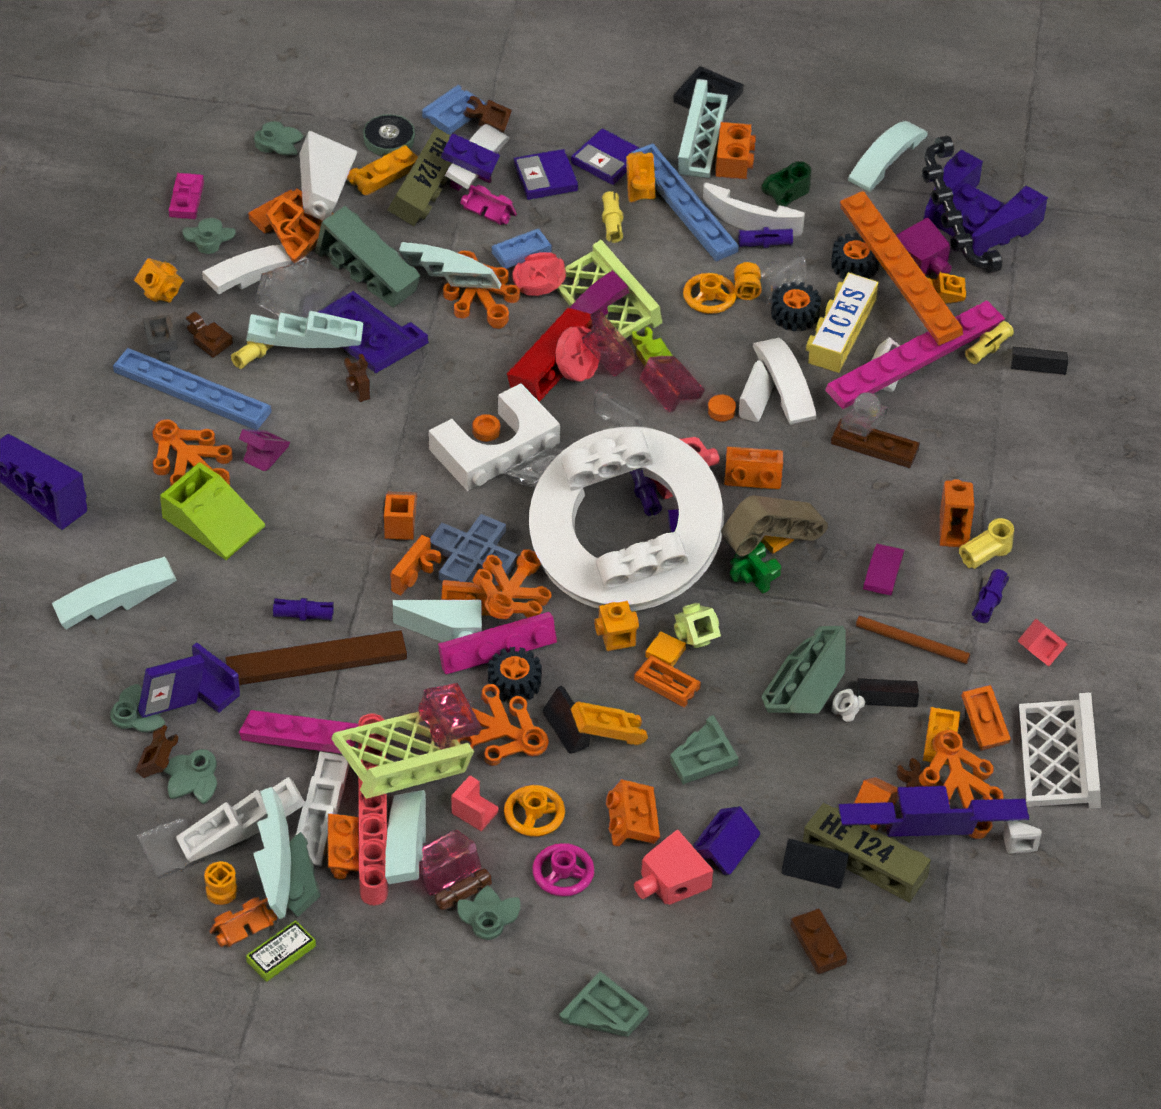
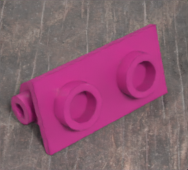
M471 185L468 188L469 194L463 195L460 203L464 209L481 215L483 210L488 208L484 217L499 225H507L511 215H517L512 205L513 202L503 195L497 197L481 185L476 187Z

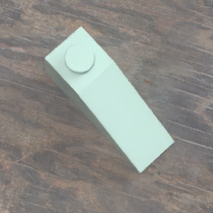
M393 600V623L440 642H446L481 631V600Z

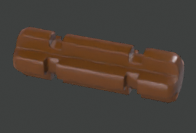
M482 868L473 873L474 877L469 875L449 886L448 891L446 889L439 891L434 895L436 905L440 910H446L453 906L452 902L458 903V900H464L477 893L478 888L482 890L485 886H490L492 884L490 873L485 868Z

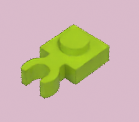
M645 327L644 337L639 336L636 331H632V343L636 346V355L647 371L672 364L673 355L661 338L653 340L651 328Z

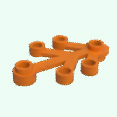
M464 250L458 252L478 261L475 254L471 251ZM483 264L494 271L501 283L500 289L466 287L460 300L454 304V315L460 319L467 318L470 315V304L477 294L487 310V322L491 327L501 329L509 321V310L503 304H496L489 291L504 295V300L508 303H515L520 299V289L516 285H505L509 281V271L506 268H496ZM449 283L443 286V297L449 301L458 299L459 287L450 286Z
M161 420L155 425L152 432L153 439L159 444L157 457L153 460V471L155 474L166 475L170 472L168 454L171 446L177 451L174 474L170 477V486L186 474L188 463L194 467L199 462L219 474L230 485V475L227 470L223 468L213 469L201 458L215 457L217 462L221 464H227L233 459L230 446H213L215 444V433L213 430L180 429L172 420ZM184 441H198L199 445H187Z
M525 549L520 553L516 560L517 570L510 581L502 567L501 559L495 555H488L482 564L483 569L477 570L473 577V582L476 586L485 590L488 596L485 601V607L492 617L508 619L513 613H523L525 617L529 618L541 614L543 611L542 606L547 605L552 597L550 590L543 586H538L537 588L520 587L526 576L536 573L541 565L536 552ZM492 574L494 575L502 592H498L496 587L494 586L492 582ZM512 598L533 600H529L527 603L514 602Z
M494 684L485 685L481 693L482 701L489 705L494 717L463 704V697L457 691L448 690L440 696L439 710L443 715L447 717L458 715L487 728L471 734H460L457 738L459 743L463 740H468L471 743L470 746L474 749L476 745L505 736L515 740L502 746H488L484 752V761L488 765L496 766L501 762L502 758L524 752L529 756H539L548 747L549 739L547 734L541 728L533 725L527 711V701L521 696L511 698L508 708L510 714L518 718L521 729L510 724L499 698L500 690ZM491 691L494 692L496 696L488 697L485 693ZM519 703L523 708L515 709L513 704ZM454 704L456 708L448 709L446 708V705ZM536 740L538 745H530L528 741ZM495 752L498 754V757L493 759L488 754Z
M945 730L939 732L934 737L933 748L936 754L929 767H926L919 775V781L924 787L936 785L940 779L939 771L947 761L950 774L943 786H946L948 800H950L956 788L964 809L968 808L971 800H974L970 788L983 795V800H992L990 794H993L996 799L1004 798L1000 788L990 786L982 781L988 779L993 773L994 767L992 763L986 759H980L963 748V740L957 732ZM961 761L973 767V774L963 769ZM980 767H983L987 773L981 771ZM926 774L930 775L933 780H929ZM992 821L977 822L976 826L979 830L975 827L973 833L968 834V836L974 839L984 838L992 829Z

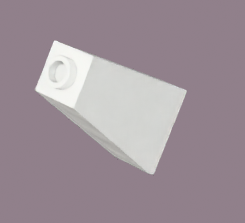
M310 130L300 151L304 213L324 221L332 215L358 151Z

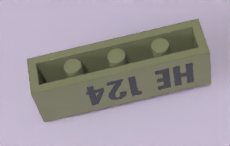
M437 127L434 129L387 211L412 226L416 225L419 218L425 220L432 208L428 204L431 200L435 203L442 191L438 187L439 184L445 185L449 179L445 174L452 163L442 159L441 155L450 135Z
M822 803L804 827L803 842L848 853L847 870L908 903L911 902L928 878L931 859L927 858L920 851L912 850L899 843L895 838L888 837L874 830L869 825L842 826L838 808Z

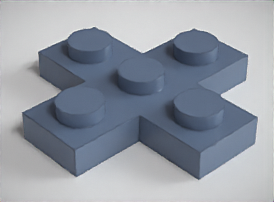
M480 514L466 533L441 522L430 538L431 549L439 551L441 555L448 558L439 571V580L471 582L477 570L483 569L482 564L488 555H495L501 559L502 567L508 576L516 565L518 554L497 546L506 532V524Z

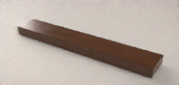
M402 630L229 656L226 657V665L237 672L239 685L405 660L407 659V651Z

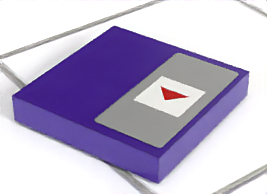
M602 128L571 156V163L614 185L627 173L626 156L640 148Z
M564 149L514 158V167L527 200L578 191V182Z
M201 655L180 659L145 670L138 712L142 718L197 702L205 664Z

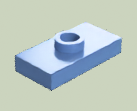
M538 228L493 245L492 254L501 266L507 269L518 263L525 262V258L531 254L551 252L552 245Z

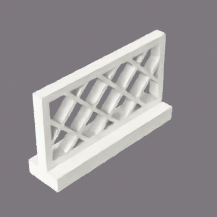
M1079 693V700L1019 704L1027 807L1088 803L1089 809L1101 808L1091 693ZM1074 710V716L1067 723L1057 717L1061 711ZM1040 713L1044 718L1035 725L1026 719V714ZM1050 721L1060 727L1053 736L1042 730ZM1066 732L1076 738L1069 747L1058 741ZM1036 734L1046 740L1039 749L1028 743ZM1052 745L1063 752L1055 760L1044 754ZM1068 757L1079 763L1071 772L1060 765ZM1038 758L1049 765L1040 774L1030 767ZM1054 770L1065 776L1057 785L1046 779ZM1072 781L1081 787V793L1068 794L1062 789ZM1040 783L1050 789L1046 795L1032 796V790Z

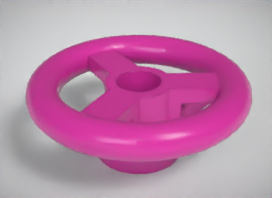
M567 843L554 844L544 848L536 856L532 866L533 877L538 886L547 893L556 896H572L582 892L591 883L595 870L593 861L585 850ZM551 856L552 873L544 878L542 875V864ZM576 856L582 860L585 869L576 865ZM569 877L582 879L577 884L569 887L554 885L560 879Z

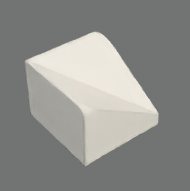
M1006 821L1003 838L1007 853L1038 851L1041 829L1019 821Z

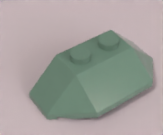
M819 626L813 632L814 635L803 641L787 656L761 696L768 713L819 714L845 673L846 630L843 626Z

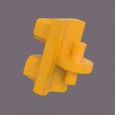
M643 152L628 154L626 156L628 200L635 202L639 199H656L654 155L652 153L644 154Z

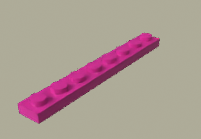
M987 300L955 317L963 328L962 336L939 346L929 331L828 383L825 391L843 410L979 338L983 333L992 331L1005 318Z

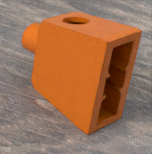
M958 479L944 482L940 508V546L961 547L970 540L974 512V490L971 482H963ZM953 516L961 520L959 525H951Z

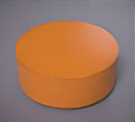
M720 394L713 396L709 400L708 414L712 419L724 422L735 416L736 402L732 397Z
M489 414L476 417L472 423L474 437L483 442L497 439L500 435V421L498 418Z

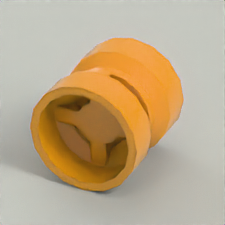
M740 263L734 269L735 294L740 299L752 300L761 294V270L755 263Z
M222 861L209 865L204 873L207 898L216 905L229 904L236 898L238 892L234 867Z

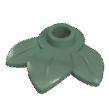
M278 121L264 124L262 130L257 131L254 135L255 146L258 150L262 152L276 151L281 155H297V150L293 144L303 139V134L293 127H284Z
M205 218L199 222L198 227H185L182 230V234L186 241L195 243L199 252L209 254L218 251L219 245L222 242L233 239L236 235V230L234 228H223L222 222L216 218Z
M139 684L132 685L123 690L120 694L119 702L114 705L110 713L111 722L116 727L121 729L133 727L140 732H154L155 729L165 725V721L160 717L162 713L142 718L138 712L142 691Z
M200 749L190 755H177L169 760V764L164 772L172 776L168 782V794L171 799H176L193 792L202 804L210 800L217 788V780L214 776L217 760L212 752ZM206 760L203 766H196L199 761Z
M485 886L477 894L474 902L458 900L457 911L461 920L472 926L476 936L481 939L491 940L501 935L504 926L517 919L520 912V900L518 897H513L501 902L490 886Z

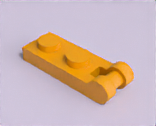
M404 145L360 169H351L347 180L352 185H357V189L363 195H369L407 175L418 156Z

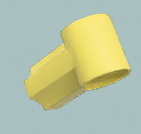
M1003 518L992 520L989 523L988 530L959 547V554L963 563L969 569H975L994 556L1007 555L1013 545V524Z

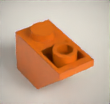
M388 491L384 509L385 539H414L417 492Z

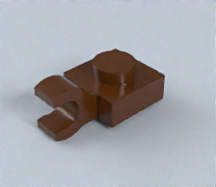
M196 312L186 317V320L191 323L187 326V330L194 335V344L212 358L233 344V336L215 322L207 326L203 318Z
M359 354V360L355 363H351L349 358H346L344 365L349 372V377H346V384L350 393L354 392L359 402L369 400L370 382L366 375L368 363L363 354Z
M165 725L154 730L151 745L144 748L135 771L143 778L164 771L169 764L171 750L178 743V735L176 734L166 739L165 731L167 726Z

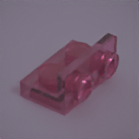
M598 309L590 315L593 326L591 331L582 337V341L613 376H617L635 363L636 359L631 344Z
M675 356L650 357L640 375L642 383L668 412H674L680 400L700 399L705 391Z
M458 683L424 689L422 702L419 703L418 707L419 715L422 720L426 721L432 740L437 742L441 750L450 748L451 740L479 735L481 725Z
M455 829L422 847V861H419V877L423 881L426 893L432 896L481 868L475 843Z

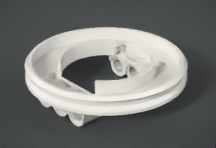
M617 427L602 430L588 435L567 447L549 464L540 477L534 490L529 510V530L533 548L547 576L571 598L598 609L600 605H606L611 602L628 601L631 611L644 610L661 605L679 596L698 581L710 566L719 548L722 538L721 530L724 526V510L719 486L713 472L704 459L682 440L665 432L644 427ZM642 468L644 476L664 485L676 499L679 507V518L675 532L660 535L654 540H648V542L633 544L626 548V550L624 548L620 551L606 553L599 558L594 557L583 548L575 535L576 513L581 501L585 497L583 487Z

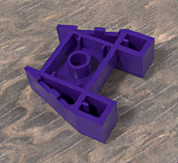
M961 149L946 163L943 169V179L946 186L951 188L953 192L954 206L962 214V225L965 232L971 235L972 249L979 257L984 252H987L989 248L998 244L1004 246L1010 243V239L1018 235L1022 238L1030 234L1044 220L1048 197L1026 185L1006 204L975 188L980 183L983 161ZM930 197L925 208L924 219L929 218L938 229L951 236H955L952 228L945 229L942 226L941 215L945 213L943 205H934Z

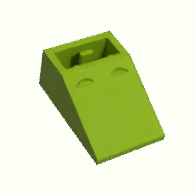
M200 462L160 495L162 518L225 560L230 558L265 527V523L219 474Z

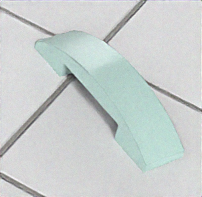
M908 121L895 124L884 132L865 152L849 175L848 181L870 192L884 179L885 170L907 148L914 149L927 136L928 132Z

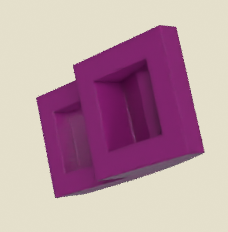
M612 270L582 293L570 308L594 314L597 321L608 314L607 306L629 293L628 286Z
M876 543L863 589L891 596L903 560L904 549Z

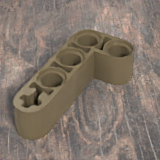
M753 495L747 497L738 505L723 526L721 533L722 537L737 555L745 556L757 547L765 535L814 541L826 532L828 523L810 503Z

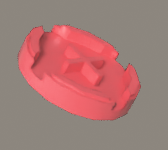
M539 252L527 256L525 262L521 265L518 263L512 273L514 284L519 287L520 293L528 296H540L554 291L564 282L567 275L564 261L561 258H557L556 254L550 252Z
M584 326L569 327L560 336L556 347V363L559 371L564 378L572 382H581L591 378L599 365L600 350H597L596 343H598L597 337L590 329Z

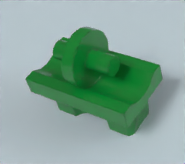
M760 541L751 553L745 556H739L737 553L734 555V558L730 561L733 567L729 574L735 582L744 580L746 583H750L752 581L763 594L770 590V582L781 576V565L774 558L766 562L761 560L766 557L767 550Z

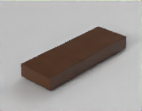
M841 418L831 437L832 445L910 469L920 447V442Z

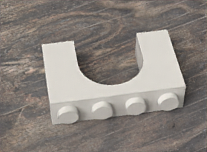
M521 383L498 395V414L516 432V435L509 441L497 445L478 443L472 440L453 419L429 430V450L467 491L476 486L483 485L495 476L506 473L516 465L529 461L537 454L552 449L560 443V423Z

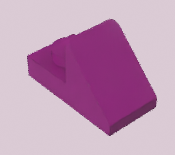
M242 429L239 440L247 443V451L243 461L262 471H267L290 444L289 441L263 430Z

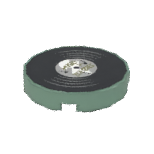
M393 114L377 116L366 123L364 127V144L370 151L382 156L383 153H391L404 145L410 149L415 139L414 126L402 116Z

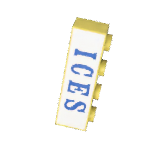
M849 272L843 282L839 281L835 290L834 300L830 299L828 301L825 317L819 318L815 336L811 335L807 342L806 351H809L808 363L834 372H840L876 302L879 282Z

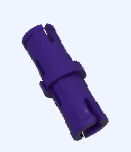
M762 227V230H739V247L763 246V248H769V245H793V229L769 230L768 227Z
M636 469L630 471L635 484L634 492L641 500L644 513L647 516H651L649 509L651 508L653 515L659 514L662 510V505L656 494V483L651 478L644 476L643 470Z
M994 569L987 584L981 588L979 601L972 611V616H974L976 621L980 623L989 622L994 608L1000 604L1003 597L1002 591L1009 581V576H1007L1005 571Z
M275 598L273 617L299 618L300 621H306V619L332 621L334 602L307 601V598H301V600Z

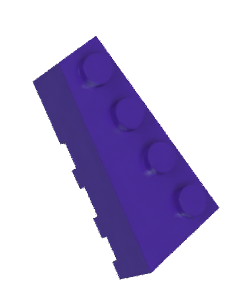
M10 434L0 439V482L61 530L88 512L87 495L84 489L82 473Z

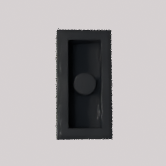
M1012 347L1011 369L1066 375L1068 366L1067 352Z
M857 678V697L862 696L865 699V705L917 707L919 689L917 681Z
M561 685L557 687L545 705L543 714L567 752L572 754L589 747L590 734L579 732L571 712V708L575 703Z
M788 838L781 872L786 876L841 889L847 871L849 854Z

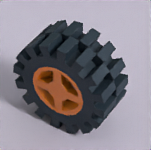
M850 233L845 234V239L840 236L838 242L835 241L833 244L831 267L836 275L840 273V278L845 279L848 272L870 279L871 275L875 276L879 269V261L862 237H858L859 233H854V237H851Z
M792 281L790 286L787 283L782 284V288L778 286L775 292H773L771 317L773 320H776L775 324L778 326L783 324V329L785 330L788 327H792V331L795 332L799 327L801 331H805L806 326L809 329L812 328L813 324L818 322L821 297L818 296L819 292L817 290L813 291V286L808 285L804 287V282L796 285L795 281Z
M510 647V652H506L504 648L500 650V656L497 653L493 655V660H490L488 663V684H494L499 688L501 701L505 702L506 698H509L510 702L511 698L515 696L527 697L531 700L534 698V693L538 694L539 687H541L542 666L539 658H534L532 651L525 654V648L520 647L519 652H516L515 647Z

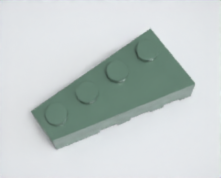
M344 206L322 222L315 249L317 255L320 257L326 255L331 258V265L337 269L344 267L350 272L351 279L357 283L365 282L371 293L393 308L417 290L420 275L416 269L408 265L394 248L389 247L380 239L378 233L365 225L356 213Z

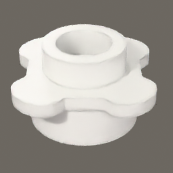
M851 689L843 690L834 697L832 712L835 715L840 714L843 716L845 722H851L854 720L859 708L865 705V699L862 696L857 697L854 695Z

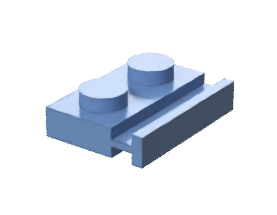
M457 85L422 109V117L430 119L431 124L450 135L473 119L464 116L463 112L466 107L475 109L474 106L467 103L470 96L475 95L467 90L464 92L461 90V86Z

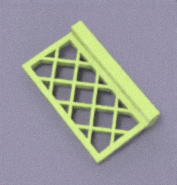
M602 240L592 245V252L565 267L566 277L575 278L573 285L561 284L556 290L570 306L575 302L576 293L582 294L589 288L578 286L580 278L593 279L592 284H594L613 270L628 286L629 293L622 297L626 299L624 306H607L608 313H622L621 320H607V314L602 319L596 321L597 326H600L598 327L600 334L598 339L606 349L632 335V331L637 332L649 324L653 328L662 324L660 306ZM591 262L597 266L596 272L582 271L583 267ZM627 313L638 314L641 317L636 322H626ZM604 327L618 328L617 333L608 338L603 333Z
M433 708L335 732L331 738L363 782L360 791L366 799L464 773L474 753V750L468 743L460 745ZM429 720L431 724L434 726L435 730L419 725L418 723L421 721ZM401 727L412 732L410 736L394 731V728ZM376 733L387 737L386 743L373 739L369 735ZM415 733L431 738V744L414 738ZM346 740L361 743V749L348 745ZM390 740L406 744V750L390 745ZM435 741L445 743L449 748L437 747L434 745ZM365 746L382 751L381 757L364 751ZM414 747L427 752V754L417 755L410 752V749ZM388 753L403 760L393 762L385 759V755ZM361 759L378 766L367 770L361 763Z

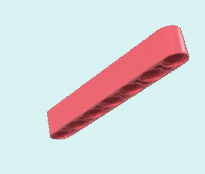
M366 714L361 717L358 725L363 726L383 721L384 719L378 714ZM376 733L369 735L373 739L386 743V737ZM358 743V749H361L362 744ZM365 746L364 751L381 757L382 751ZM361 759V763L367 770L378 766ZM358 777L360 896L368 905H380L388 897V882L385 878L387 793L366 799L360 791L363 782Z

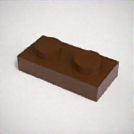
M820 908L791 918L790 926L817 974L847 964V956Z

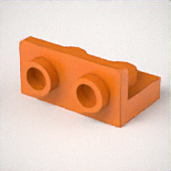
M727 447L724 484L726 486L780 489L783 451Z
M621 779L614 789L609 791L606 798V806L609 809L610 817L609 831L612 834L613 845L620 846L627 838L655 844L660 838L654 787Z

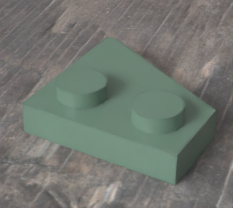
M714 715L709 716L706 719V724L698 732L694 731L687 738L686 743L680 745L670 755V763L682 784L738 766L739 759Z
M301 832L290 841L291 872L287 907L297 917L321 896L318 882L314 876L313 862L310 859L307 848L308 842Z
M600 971L559 1014L560 1021L566 1024L628 1037L649 1015L647 1007Z

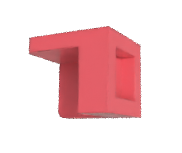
M1037 619L1032 622L1018 640L1021 645L1048 667L1067 646L1065 641Z
M469 776L451 795L452 814L480 831L498 813V806L480 796V781L472 776Z

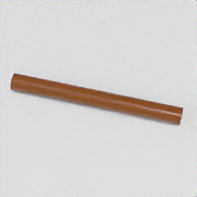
M860 615L856 622V627L964 664L968 663L971 653Z

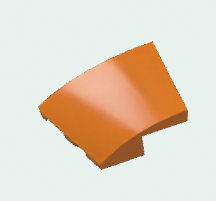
M296 188L288 199L282 195L266 213V217L293 263L301 260V258L316 247L323 220L304 213L302 191Z

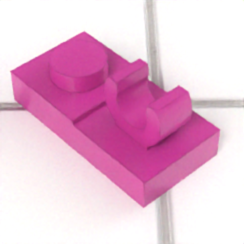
M177 173L169 207V217L196 219L204 185V175Z

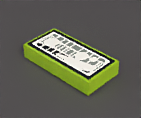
M295 920L247 954L246 962L267 982L315 948L316 940Z

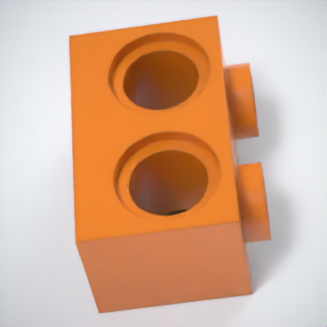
M720 123L715 177L747 179L748 169H753L754 153H749V151H755L756 136L751 135L752 124Z

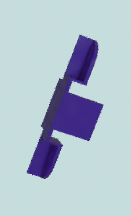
M946 786L898 787L897 792L902 818H896L893 802L838 804L842 826L886 824L888 837L968 835L973 833L977 822L1029 820L1025 799L971 800L966 809H950Z

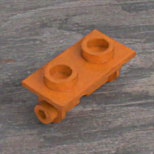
M328 813V868H331V873L334 874L336 879L346 878L350 870L359 871V817Z
M255 897L242 905L243 910L235 914L227 911L214 919L215 924H213L209 932L212 934L218 931L219 935L216 936V940L219 946L223 947L226 945L230 947L248 937L243 926L248 924L252 934H255L274 924L273 921L278 918L272 909H267V898L260 900L259 897Z

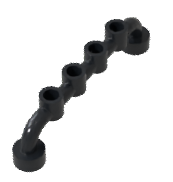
M950 136L937 137L934 144L930 145L925 151L924 159L927 167H923L922 177L926 183H934L936 190H933L931 194L934 205H943L945 213L941 215L942 226L945 229L952 228L955 236H952L950 241L951 247L955 252L962 251L964 257L971 265L984 268L987 273L1000 271L1002 268V258L997 250L984 252L981 258L972 249L971 235L964 230L962 214L959 210H956L953 203V192L951 188L946 186L943 179V168L940 164L937 165L935 155L939 158L952 156L954 144Z

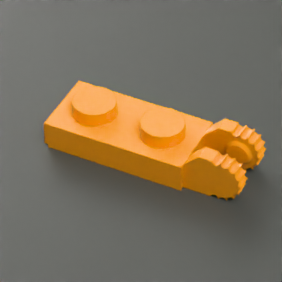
M579 701L571 708L580 733L627 741V744L631 745L642 744L648 739L647 732L639 728L641 727L642 720L637 714Z

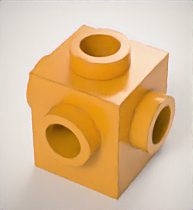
M147 258L134 279L145 290L144 295L154 302L162 300L169 303L177 295L179 288L184 282L176 273L178 270L173 265Z
M628 601L600 605L599 617L594 619L597 636L602 635L606 650L611 651L636 646V630L639 628L637 613L635 611L631 612Z

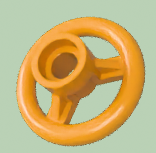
M716 273L698 274L689 279L683 288V297L686 303L692 309L706 314L721 313L729 309L737 297L734 284L728 278ZM700 283V293L693 298L691 290L696 284ZM721 284L727 288L729 293H725L721 289ZM717 299L724 301L722 304L715 306L702 304L707 300Z
M528 785L515 790L507 798L504 806V816L509 826L516 832L525 836L539 837L552 833L561 825L565 817V805L562 798L554 790L541 785ZM547 797L552 801V803L547 802ZM516 802L525 810L527 817L524 825L519 823L514 817L513 807ZM556 813L554 819L549 824L533 828L536 819L541 818L543 814Z

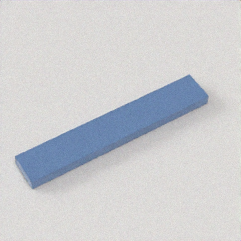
M653 143L631 152L652 153L654 155L655 189L715 261L738 252L739 245Z
M127 348L113 365L114 372L255 430L260 428L271 413V405L130 348Z

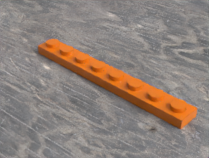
M864 190L841 200V209L936 343L940 346L962 336L963 328Z

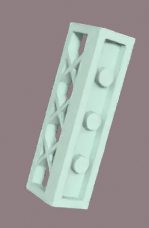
M697 79L678 156V169L681 175L710 178L719 139L720 123L723 122L728 95L707 93V80ZM706 102L720 103V107L710 111L706 107ZM711 120L715 126L705 130L701 124ZM706 139L711 145L701 150L696 144ZM700 158L706 163L705 168L691 167L692 163Z

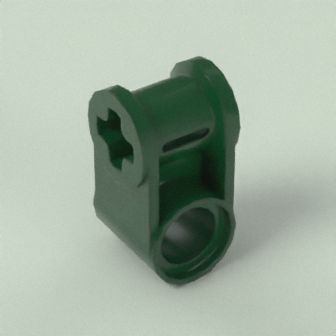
M793 162L777 173L769 175L764 180L761 190L766 195H771L778 206L786 207L794 200L809 193L811 187V167L806 162Z

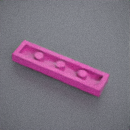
M546 612L439 643L438 649L442 670L445 674H450L488 663L490 660H493L495 653L500 656V650L504 648L506 652H510V647H515V651L519 652L520 647L525 648L526 652L557 643L554 619L550 612Z
M250 710L239 734L243 741L342 754L331 740L333 733L359 727V725ZM346 740L348 745L354 747L355 741Z

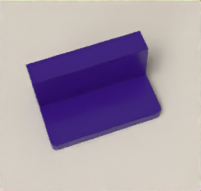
M196 642L192 646L193 656L201 655L205 661L198 698L219 713L240 696L238 674Z
M741 806L724 808L719 810L693 844V847L703 859L711 858L724 875H730L760 836V831Z

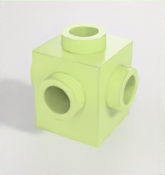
M694 603L683 607V612L674 615L676 619L674 629L678 639L686 644L693 645L694 648L708 645L711 643L710 640L721 636L719 620L713 608L700 606V603Z

